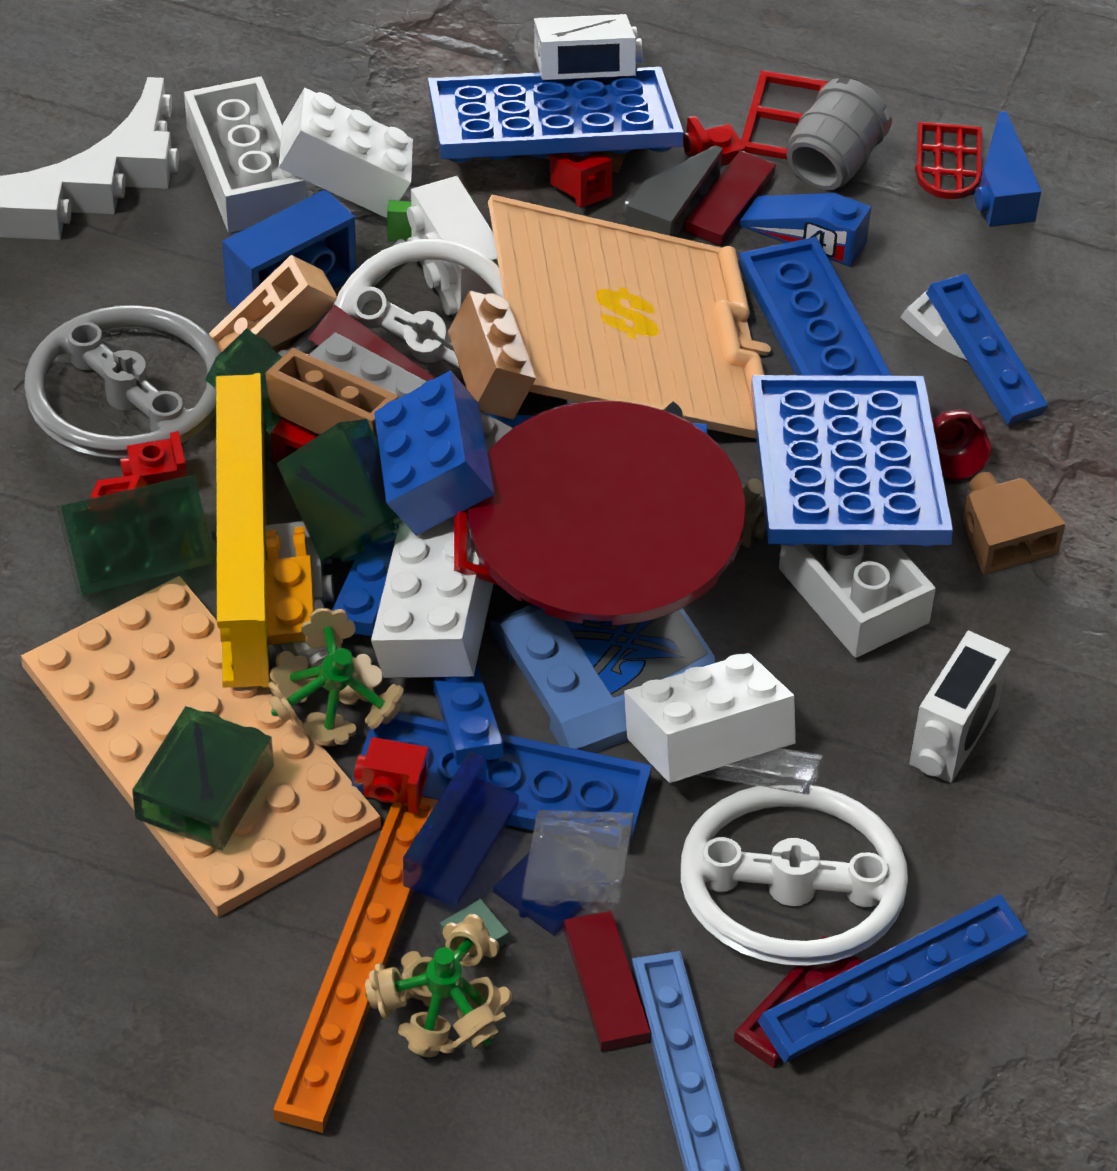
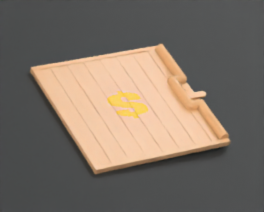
M491 195L488 200L503 296L509 302L536 376L529 392L576 402H632L662 410L674 401L682 409L684 420L690 423L707 424V429L756 439L751 379L752 375H764L759 354L767 356L771 351V347L766 343L751 339L747 322L750 310L734 247H716Z

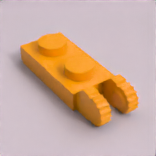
M305 526L294 527L293 544L296 550V557L280 558L281 542L277 530H266L268 558L266 560L267 629L270 645L306 641V635L302 633L301 626L304 622L310 621V615L315 610L313 569L311 557L308 555Z

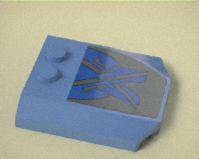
M532 604L490 620L489 632L509 663L514 661L517 663L550 717V731L558 744L563 747L597 753L629 741L626 729L625 690L641 686L649 680H661L684 673L692 667H704L715 663L714 654L683 608L648 621L612 625V621L584 620L583 624L562 620L546 615L545 609Z

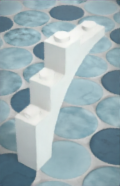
M148 77L142 96L130 115L109 136L88 150L57 164L29 172L0 176V237L60 240L63 224L70 223L71 212L115 214L117 198H124L125 187L168 189L170 174L177 173L179 154L177 148H171L170 132H167V121H164V118H171L172 96L171 94H165L164 78Z

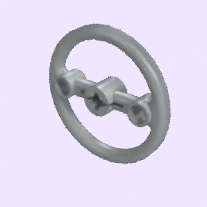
M140 305L113 306L81 314L53 330L37 346L32 354L25 372L24 387L28 408L37 424L56 441L78 452L93 456L128 458L127 445L170 439V432L176 431L179 432L180 441L183 443L201 431L216 415V376H226V365L222 352L215 340L190 319L172 311ZM117 327L153 328L168 332L190 344L199 353L207 369L205 392L196 406L190 409L184 408L182 398L177 393L171 391L159 392L147 381L146 363L142 355L130 350L113 352L103 344L101 331ZM65 352L70 354L71 363L76 368L82 370L93 369L105 380L108 403L118 410L128 411L138 408L150 418L151 432L133 436L99 435L77 428L62 419L51 408L44 391L45 377L54 359L60 353Z

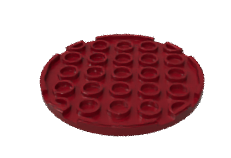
M589 401L560 406L531 417L511 429L487 453L494 495L468 508V525L475 552L483 567L500 587L519 601L526 600L533 605L545 609L546 615L583 624L584 620L612 621V625L639 623L673 613L694 602L709 591L718 582V577L727 568L729 563H733L740 548L745 521V496L738 473L726 453L710 436L692 423L672 413L648 405L623 401Z

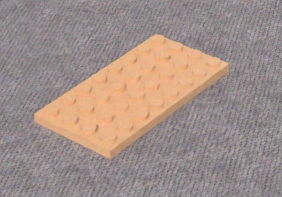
M180 576L21 655L22 666L217 918L381 828V816L357 787L352 786V781L321 745L314 743L311 735L303 733L302 726L300 728L296 727L291 719L283 724L278 716L275 717L271 714L272 707L268 700L274 694L270 687L223 688L222 642L220 628H217V620ZM196 722L205 735L202 738L206 761L220 762L234 769L240 776L243 786L247 783L262 756L264 757L265 777L232 831L230 815L208 822L193 821L177 813L171 806L168 798L169 784L175 774L182 768L198 762L195 737L192 738ZM177 725L179 747L144 800L142 778Z

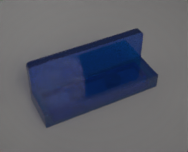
M469 752L403 857V886L451 906L459 904L519 804L518 794L486 782L487 758Z

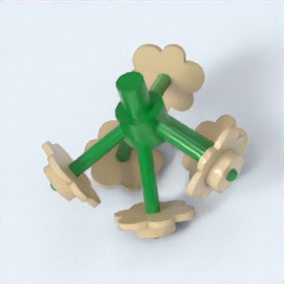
M318 608L311 613L310 621L304 622L301 626L302 633L306 635V643L310 648L319 649L324 646L327 647L328 655L320 666L307 669L308 660L305 656L299 655L295 657L293 653L284 651L277 655V667L272 668L270 671L272 681L268 683V686L274 694L268 700L272 707L271 714L275 717L278 716L283 724L291 719L296 727L300 728L302 726L303 733L311 735L312 741L319 745H343L348 743L349 737L356 734L355 724L344 721L341 715L336 714L338 699L345 705H354L359 699L371 702L373 705L371 712L365 719V723L372 730L377 728L381 722L388 724L397 716L402 706L399 698L403 694L404 688L400 685L392 684L380 696L375 694L373 688L378 687L382 683L383 674L379 667L372 665L370 656L360 654L354 658L349 650L345 648L337 649L342 644V639L351 637L355 632V624L348 619L346 611L342 609L331 611L327 608ZM320 687L328 690L329 698L326 714L320 712L310 713L307 716V722L302 725L292 707L297 703L306 701L307 696Z

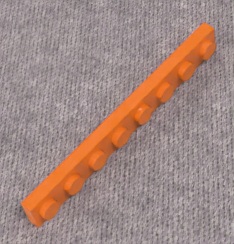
M422 797L417 814L408 812V804L392 802L273 1109L274 1121L321 1133L324 1132L371 1006L366 997L365 981L369 979V972L375 970L376 964L382 963L384 967L387 964L441 820L443 801Z

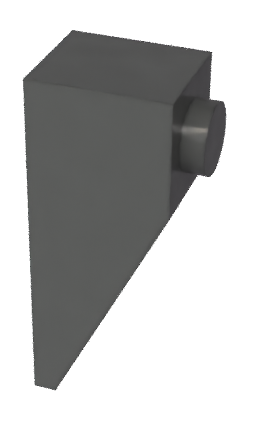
M718 146L711 147L645 180L635 195L630 194L624 203L622 216L626 218V226L679 238L685 229L688 217L720 177L723 148Z

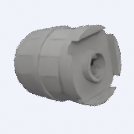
M836 78L826 83L818 93L813 106L801 116L798 126L787 144V160L793 172L802 181L822 190H834L848 183L857 171L865 166L872 150L883 141L892 125L891 117L887 121L886 115L883 112L887 107L883 99L871 88L856 80L850 79L847 84L836 83L839 78Z

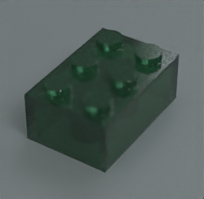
M195 474L56 505L78 594L85 595L216 563Z

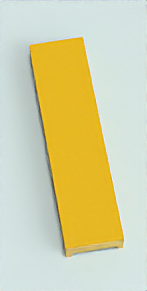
M254 373V375L216 376L217 628H220L222 642L223 688L263 686L265 688L269 687L270 675L266 597L265 433L260 373Z

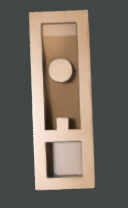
M290 255L224 318L209 335L215 340L221 350L226 370L309 329L333 307L337 295L323 270Z

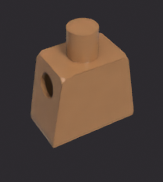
M982 472L970 481L969 488L972 492L967 496L963 524L983 575L1059 553L1065 522L1025 479L1018 478L998 484L992 473Z

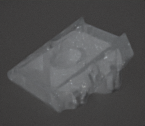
M538 810L522 899L535 900L541 905L548 906L558 905L562 901L580 902L586 911L593 913L609 911L615 903H620L631 846L634 813Z

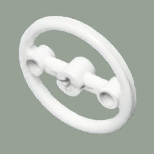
M419 239L399 243L382 250L366 260L351 274L334 303L336 306L354 319L359 320L365 327L371 329L381 327L406 340L412 355L419 361L434 363L442 359L459 369L460 367L448 330L439 315L430 311H419L411 314L388 302L384 293L378 288L371 287V283L390 269L407 262L443 260L470 269L479 275L493 289L495 294L504 298L499 267L492 260L477 250L456 242L440 239ZM371 300L382 302V307L378 313L374 315L362 313V308L367 302ZM433 331L437 340L426 339L422 344L418 334L422 333L428 336Z
M803 783L758 785L738 791L720 800L706 810L695 822L685 839L681 855V884L684 896L693 914L701 924L721 942L742 954L762 961L783 965L809 966L831 963L851 957L870 947L883 937L897 920L904 905L908 882L907 862L902 847L892 830L878 815L862 803L842 793ZM773 807H802L833 815L851 824L873 844L879 855L870 852L855 855L850 860V863L819 860V851L807 840L800 838H787L778 842L772 850V855L741 852L738 843L732 839L725 837L712 838L732 820L747 813ZM738 881L768 884L769 893L773 899L787 906H801L808 903L814 897L816 890L844 892L852 903L861 907L879 905L868 918L842 934L809 941L784 940L751 931L735 922L713 901L706 887L714 891L724 892L733 889L738 884Z

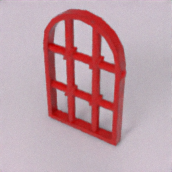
M930 122L918 123L917 164L915 165L918 184L926 192L944 199H960L971 195L976 190L982 176V127ZM922 130L936 132L935 145L922 144ZM942 132L957 133V147L944 146L942 143ZM963 134L977 135L976 148H966L963 145ZM922 150L932 151L935 154V168L921 167ZM941 152L957 155L956 169H945L941 166ZM963 154L976 155V171H969L963 168ZM922 173L934 176V186L925 180ZM941 175H952L956 178V190L940 189ZM963 176L976 177L969 187L962 189Z

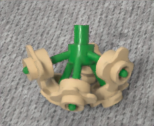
M469 914L463 922L458 924L447 923L443 928L446 947L437 949L434 953V958L421 957L417 951L406 953L401 959L404 967L402 977L396 967L385 969L383 964L379 963L375 965V970L369 972V979L365 981L366 997L373 1009H379L383 1019L390 1018V1012L395 1011L396 1008L405 1006L406 999L410 997L422 1000L424 1005L429 1007L428 1012H419L412 1015L410 1023H402L398 1029V1033L408 1040V1048L420 1056L434 1057L439 1054V1051L452 1053L455 1048L466 1043H470L473 1049L483 1045L489 1046L492 1039L500 1033L495 1025L507 1017L503 1009L512 1000V993L507 987L497 988L488 977H481L467 982L462 977L461 965L474 966L484 956L492 958L499 951L498 942L490 937L489 931L484 926L483 919L478 915ZM453 997L458 1005L457 1014L460 1019L453 1025L460 1037L456 1041L448 1039L450 1023L444 1017L438 1015L442 998Z

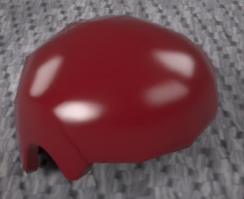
M956 409L943 412L932 420L943 477L952 481L970 479L984 469L992 454V445L986 429L977 415H972L967 410Z

